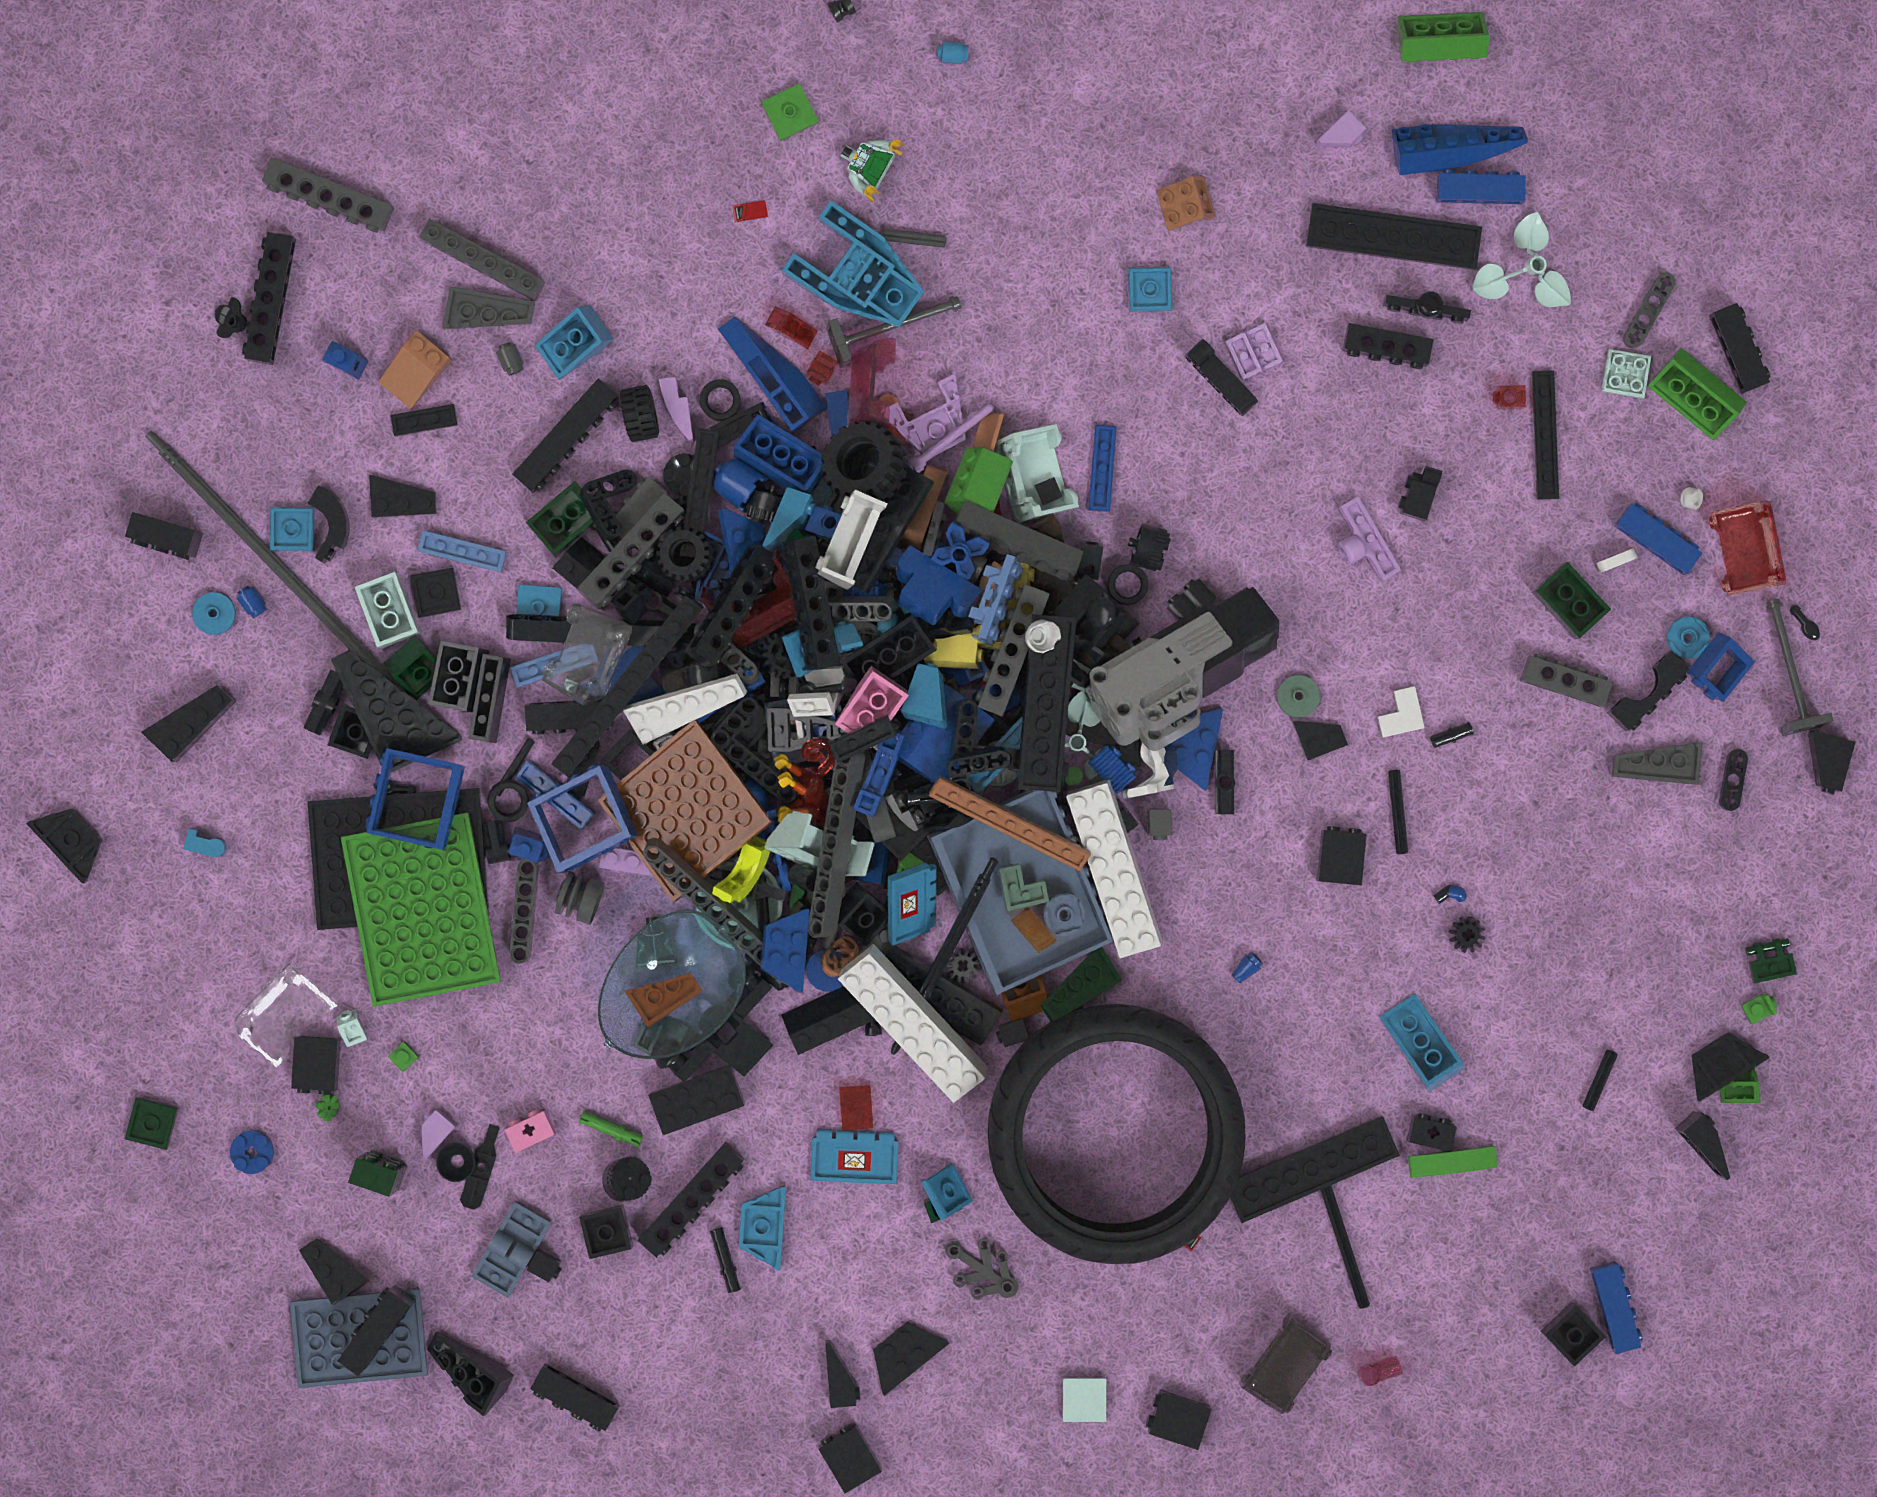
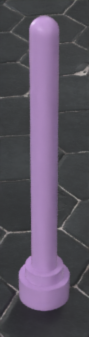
M992 404L984 406L921 456H912L908 459V465L911 469L920 473L924 470L928 460L991 413L994 406Z

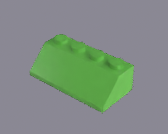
M1483 12L1398 16L1399 52L1402 62L1488 57L1489 32Z
M1682 348L1668 360L1648 385L1651 390L1713 441L1740 414L1747 403Z

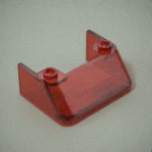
M777 546L773 548L772 557L778 568L773 576L777 589L754 601L753 607L747 611L742 625L736 629L732 636L733 640L731 643L736 648H743L796 619L794 601L791 597L790 581L787 576L786 560ZM707 586L702 587L701 600L709 611L715 602V598ZM722 620V622H721L722 628L724 627V622H723V620Z

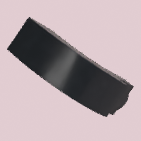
M318 485L308 504L321 511L328 521L329 530L327 538L315 556V559L326 563L327 560L330 562L335 556L336 550L334 548L336 546L344 550L349 538L350 522L342 502L333 493Z

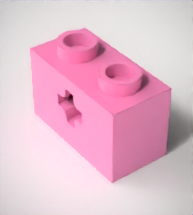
M538 1108L528 1113L529 1118L521 1121L519 1117L508 1123L509 1127L505 1129V1132L515 1153L557 1133L546 1110L540 1111ZM527 1124L530 1127L534 1126L535 1129L532 1131L533 1135H531L530 1132H525Z

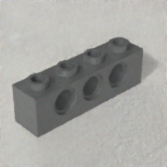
M1534 654V657H1527L1520 679L1521 682L1601 708L1606 706L1613 682L1607 681V676L1597 673L1595 676L1587 674L1588 670L1575 667V670L1567 668V663L1558 660L1552 663L1546 661L1547 657L1540 654ZM1544 667L1551 670V677L1549 679H1545L1541 674ZM1564 674L1571 676L1572 682L1569 686L1564 685L1562 682ZM1586 680L1592 684L1590 692L1583 690L1582 685Z

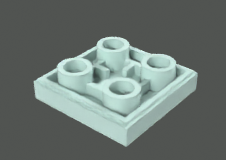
M1608 349L1601 392L1644 399L1651 356Z
M1063 1377V1422H1106V1377Z

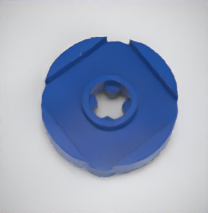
M250 1130L243 1132L234 1138L230 1147V1158L234 1167L246 1174H256L263 1171L269 1166L274 1157V1147L271 1140L260 1131ZM250 1146H253V1149L258 1151V1154L254 1155V1159L246 1154Z

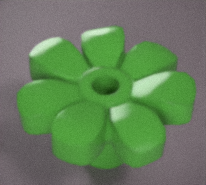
M334 1094L330 1096L323 1095L321 1097L322 1101L316 1103V1108L319 1109L317 1116L327 1122L337 1115L335 1109L340 1108V1103L337 1101L338 1098Z

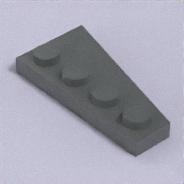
M450 286L442 329L532 324L535 302Z
M1703 742L1614 755L1612 777L1699 785Z

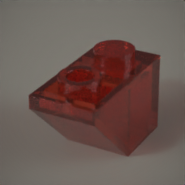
M776 306L765 324L779 335L805 349H809L818 330L791 312Z

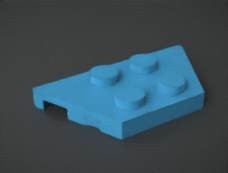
M786 1186L744 1202L741 1206L739 1248L754 1255L757 1259L764 1261L776 1270L781 1269Z

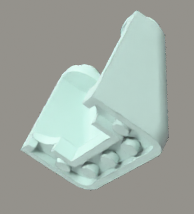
M1057 424L1012 433L996 442V453L1013 461L1005 481V488L1013 517L1018 523L1079 507L1077 493L1071 488L1065 489L1054 448L1059 446L1062 439ZM1055 477L1063 498L1042 505L1035 485Z

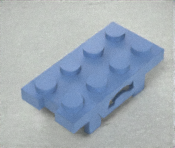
M1006 555L1001 570L986 565L983 576L988 577L989 580L979 608L972 606L968 616L975 619L974 623L982 625L979 634H972L971 636L975 640L993 646L994 642H997L1001 633L999 627L1008 615V609H1006L1009 600L1012 601L1015 595V582L1020 580L1023 572L1021 563L1014 556ZM992 584H996L994 592L993 588L990 589ZM986 599L990 600L988 607H985Z

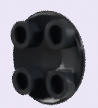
M678 454L666 463L663 478L667 488L672 493L679 496H688L694 455Z

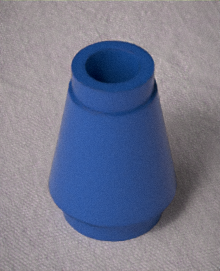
M1250 952L1248 955L1245 954L1232 973V976L1241 984L1259 971L1263 962L1253 952Z

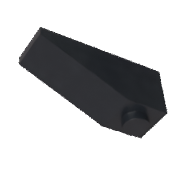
M826 1340L830 1408L856 1406L857 1400H860V1387H855V1380L831 1340Z

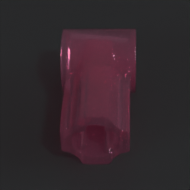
M1396 1355L1372 1364H1364L1357 1372L1359 1380L1367 1386H1374L1380 1381L1403 1374ZM1367 1370H1373L1374 1373L1370 1380L1364 1379V1373Z

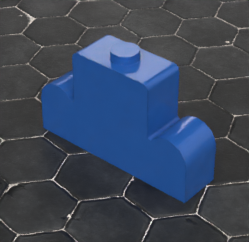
M911 545L898 561L896 576L900 582L906 584L901 591L899 605L909 610L915 617H920L931 625H935L948 607L951 608L955 616L967 617L971 607H976L981 600L982 589L945 566L932 561L929 556L924 555Z

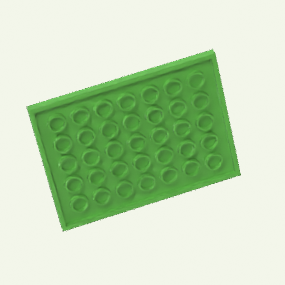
M469 813L454 815L446 851L372 835L367 832L341 837L373 1007L501 982ZM441 818L381 830L436 842Z

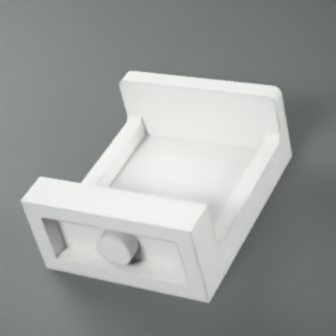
M832 666L814 670L806 674L805 678L806 681H810L816 687L841 683L846 672L843 666ZM844 693L790 694L787 701L793 717L833 715Z

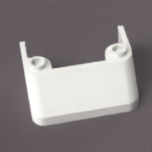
M854 490L850 497L845 496L841 508L844 510L825 556L819 557L815 567L819 569V575L845 589H849L854 585L855 580H853L855 572L878 517L886 508L887 503L857 490Z

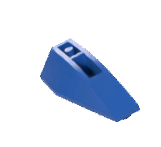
M1424 124L1415 127L1392 129L1395 163L1399 175L1462 167L1495 157L1528 143L1524 128L1516 126Z
M734 317L718 328L721 335L792 433L827 409L805 376L739 319Z

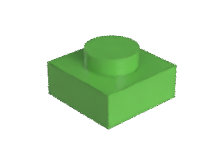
M405 1041L388 1056L402 1072L419 1058Z

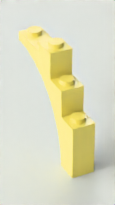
M1021 563L1023 572L1020 580L1015 582V595L1018 587L1023 588L1024 584L1030 586V582H1034V569L1026 563ZM1014 598L1008 602L1006 608L1008 613L1010 608H1015L1017 600ZM1027 602L1023 603L1021 606L1022 613L1024 615L1032 613V605ZM1002 621L999 629L1001 631L1003 628L1007 629L1009 621ZM1016 623L1013 629L1025 630V627L1021 623ZM978 625L973 628L971 634L935 639L937 641V650L924 658V661L937 667L979 669V662H983L984 656L983 649L981 648L999 649L1002 641L998 640L994 642L993 646L975 640L971 635L979 634L982 625Z

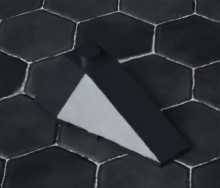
M438 1331L435 1332L427 1348L440 1368L446 1370L452 1378L451 1383L454 1387H458L463 1393L465 1402L482 1416H485L505 1394L514 1377L510 1371L498 1362Z

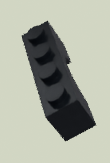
M1671 651L1667 652L1652 667L1655 674V685L1647 697L1642 700H1632L1623 697L1607 712L1624 731H1629L1630 729L1634 731L1642 723L1640 719L1645 714L1650 715L1657 708L1655 704L1660 699L1665 700L1672 693L1671 688L1675 684L1680 685L1687 678L1686 673L1689 668Z

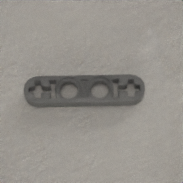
M1662 273L1652 284L1624 334L1623 342L1628 348H1637L1644 342L1675 287L1676 282L1672 274ZM1660 279H1669L1668 283L1670 286H1666L1662 292L1654 291L1655 288L1659 290L1662 286ZM1651 296H1657L1660 299L1658 307H1652L1649 304ZM1641 314L1649 317L1650 322L1647 326L1639 323L1638 318ZM1635 325L1638 329L1644 330L1645 332L1643 334V332L1640 331L1636 337L1639 340V342H1634L1632 344L1630 343L1631 338L1628 336L1633 335L1636 332L1637 329L1633 328V326Z
M702 622L698 623L695 626L694 635L696 634ZM730 643L721 654L722 659L720 661L734 674H738L742 682L746 684L756 682L759 678L757 667ZM738 655L740 657L739 661L736 664L728 663L730 656ZM743 665L748 671H752L753 674L751 676L745 674L742 669Z

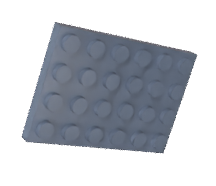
M420 1289L404 1290L415 1298L416 1301L365 1371L359 1376L352 1373L337 1362V1360L353 1340L351 1334L362 1322L365 1323L367 1321L364 1319L366 1313L371 1307L379 1304L376 1300L382 1292L348 1295L335 1305H332L328 1298L291 1301L298 1388L427 1376L428 1367Z

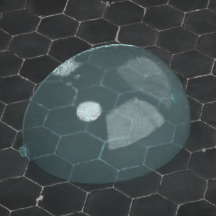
M679 910L655 919L634 935L614 960L601 989L598 1003V1020L602 1034L605 1037L604 1046L608 1050L615 1048L631 1057L658 1059L685 1052L714 1034L734 1011L742 995L745 983V962L738 945L728 933L730 930L725 924L720 925L713 918L699 911ZM691 973L703 992L648 1028L624 991Z

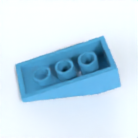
M1413 994L1379 1016L1428 1092L1465 1069L1464 1063L1416 994Z

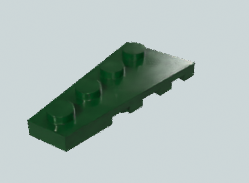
M1103 947L1091 951L1040 1006L1049 1021L1052 1022L1122 981V978Z

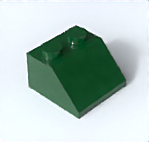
M414 635L389 657L383 665L391 676L417 700L432 686L437 658Z

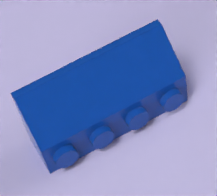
M759 414L756 415L734 445V458L748 464L784 489L788 487L811 494L822 476L821 466H824L821 462L822 453Z

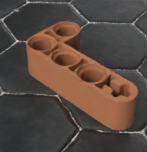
M927 464L924 476L935 483L899 543L900 547L907 549L911 545L920 551L936 501H938L947 476V470Z

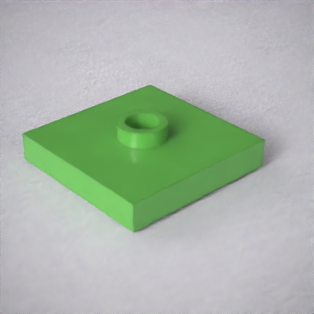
M800 83L761 102L780 141L819 123Z

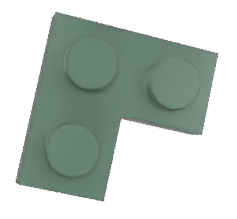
M1019 863L998 868L1006 911L1049 902L1045 880L1024 884Z

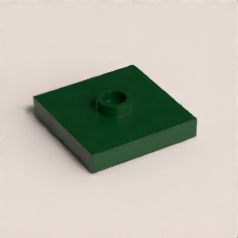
M135 1097L125 1140L167 1150L178 1107Z

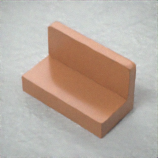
M991 412L980 420L972 448H985L994 452L1004 413Z

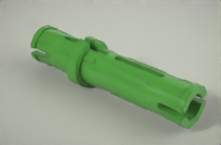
M586 1110L583 1111L579 1120L580 1124L582 1123L615 1137L616 1141L620 1142L622 1140L639 1148L642 1142L641 1139L644 1136L627 1129L625 1125H617Z

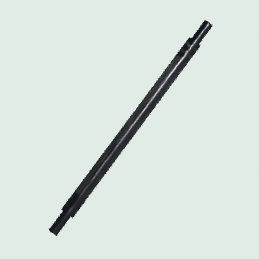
M993 857L988 861L983 873L979 874L918 991L926 1001H928L991 881L990 877L998 863V860ZM894 1041L891 1048V1054L893 1055L901 1048L896 1041Z

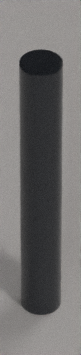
M527 738L500 781L513 778L535 744L534 741ZM505 789L501 790L497 795L501 796Z

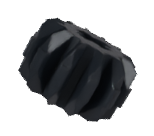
M1460 917V925L1456 922L1452 923L1456 930L1449 929L1448 931L1450 934H1455V937L1449 938V941H1457L1454 948L1458 949L1461 946V952L1466 953L1467 947L1470 952H1475L1474 944L1479 948L1482 946L1478 939L1485 940V936L1479 935V933L1485 931V928H1477L1480 924L1479 920L1472 924V917H1468L1466 922L1463 917ZM1467 929H1469V933H1472L1471 938L1468 937L1465 941L1462 933L1467 932Z

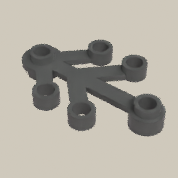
M982 1238L978 1241V1249L981 1251L983 1264L965 1253L959 1242L951 1241L947 1244L946 1255L949 1258H958L977 1271V1273L955 1275L953 1283L956 1287L961 1288L967 1283L989 1279L996 1285L983 1288L980 1286L973 1287L971 1295L974 1299L980 1300L983 1296L999 1293L1002 1297L1010 1298L1017 1293L1018 1283L1009 1275L1008 1254L1006 1251L1000 1250L995 1255L996 1261L1000 1264V1277L993 1272L989 1251L991 1245L988 1239ZM982 1241H986L988 1243V1247L986 1249H982L980 1247V1243ZM957 1247L958 1253L951 1254L950 1249ZM999 1254H1005L1006 1259L1004 1261H1000L998 1259ZM962 1277L964 1279V1282L962 1284H957L956 1278ZM1006 1283L1011 1284L1012 1288L1011 1290L1006 1291L1004 1290L1003 1286ZM976 1289L982 1291V1294L978 1297L973 1294Z

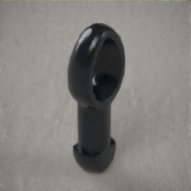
M1798 605L1791 606L1790 613L1801 624L1804 636L1810 640H1818L1820 638V631L1816 623L1808 620Z
M389 780L386 795L393 793H415L416 788L413 785H398Z

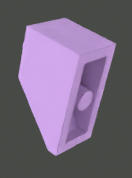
M1348 110L1318 139L1316 145L1318 147H1350L1353 143L1358 145L1365 138L1363 133L1367 128Z
M439 1108L435 1111L431 1109L423 1117L425 1122L421 1126L423 1157L425 1159L429 1158L458 1126Z

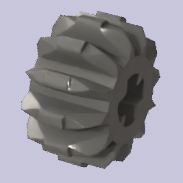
M959 947L957 948L958 956L954 953L951 955L954 960L949 959L947 964H952V966L946 967L945 971L953 970L954 972L949 977L953 979L955 975H958L956 980L958 983L961 982V977H964V981L967 984L969 983L968 975L972 979H976V975L972 971L980 972V968L974 967L975 964L980 962L979 959L972 961L977 955L976 952L968 956L969 948H966L964 954H961ZM958 961H968V969L966 971H963V969L959 971L957 969L959 967Z

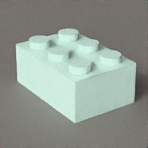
M393 572L355 587L377 648L382 649L411 638L414 635L421 634L399 573Z

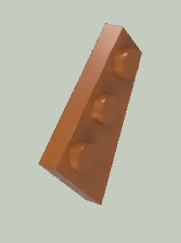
M688 973L624 992L649 1028L703 991L692 974Z

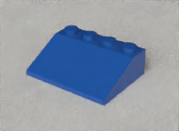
M944 684L947 717L946 729L909 720L900 733L905 735L898 761L934 784L939 776L949 780L946 762L951 756L950 747L955 707L960 700L966 699L946 684ZM965 704L962 707V713L968 715L971 712L970 704ZM979 707L974 744H979L995 721L994 718ZM966 725L962 726L959 730L961 737H965L969 733V728ZM964 747L957 750V754L966 752ZM955 762L954 768L959 769V762Z

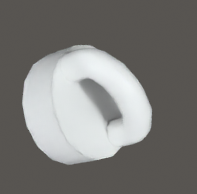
M1685 488L1681 494V505L1693 510L1701 506L1703 501L1702 491L1698 488Z

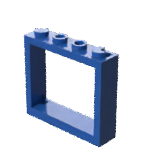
M386 748V752L380 758V765H382L381 773L377 774L375 779V786H377L376 794L372 795L370 800L372 811L371 816L366 818L365 828L367 833L446 851L465 766ZM395 758L452 770L436 842L378 829Z
M592 765L587 768L588 772L582 775L578 773L569 777L570 781L565 784L561 782L553 785L551 791L538 793L533 796L534 800L527 803L557 873H567L639 836L608 766ZM598 776L622 831L565 860L541 805Z

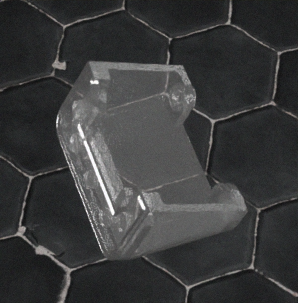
M573 604L566 612L567 622L572 624L560 656L557 660L546 664L542 681L579 704L585 705L599 701L606 695L630 638L632 626L584 605Z
M290 962L238 1014L234 1025L239 1037L277 1067L290 1056L289 1044L294 1040V1037L298 1036L318 1015L320 1017L330 1016L337 1004L295 962Z

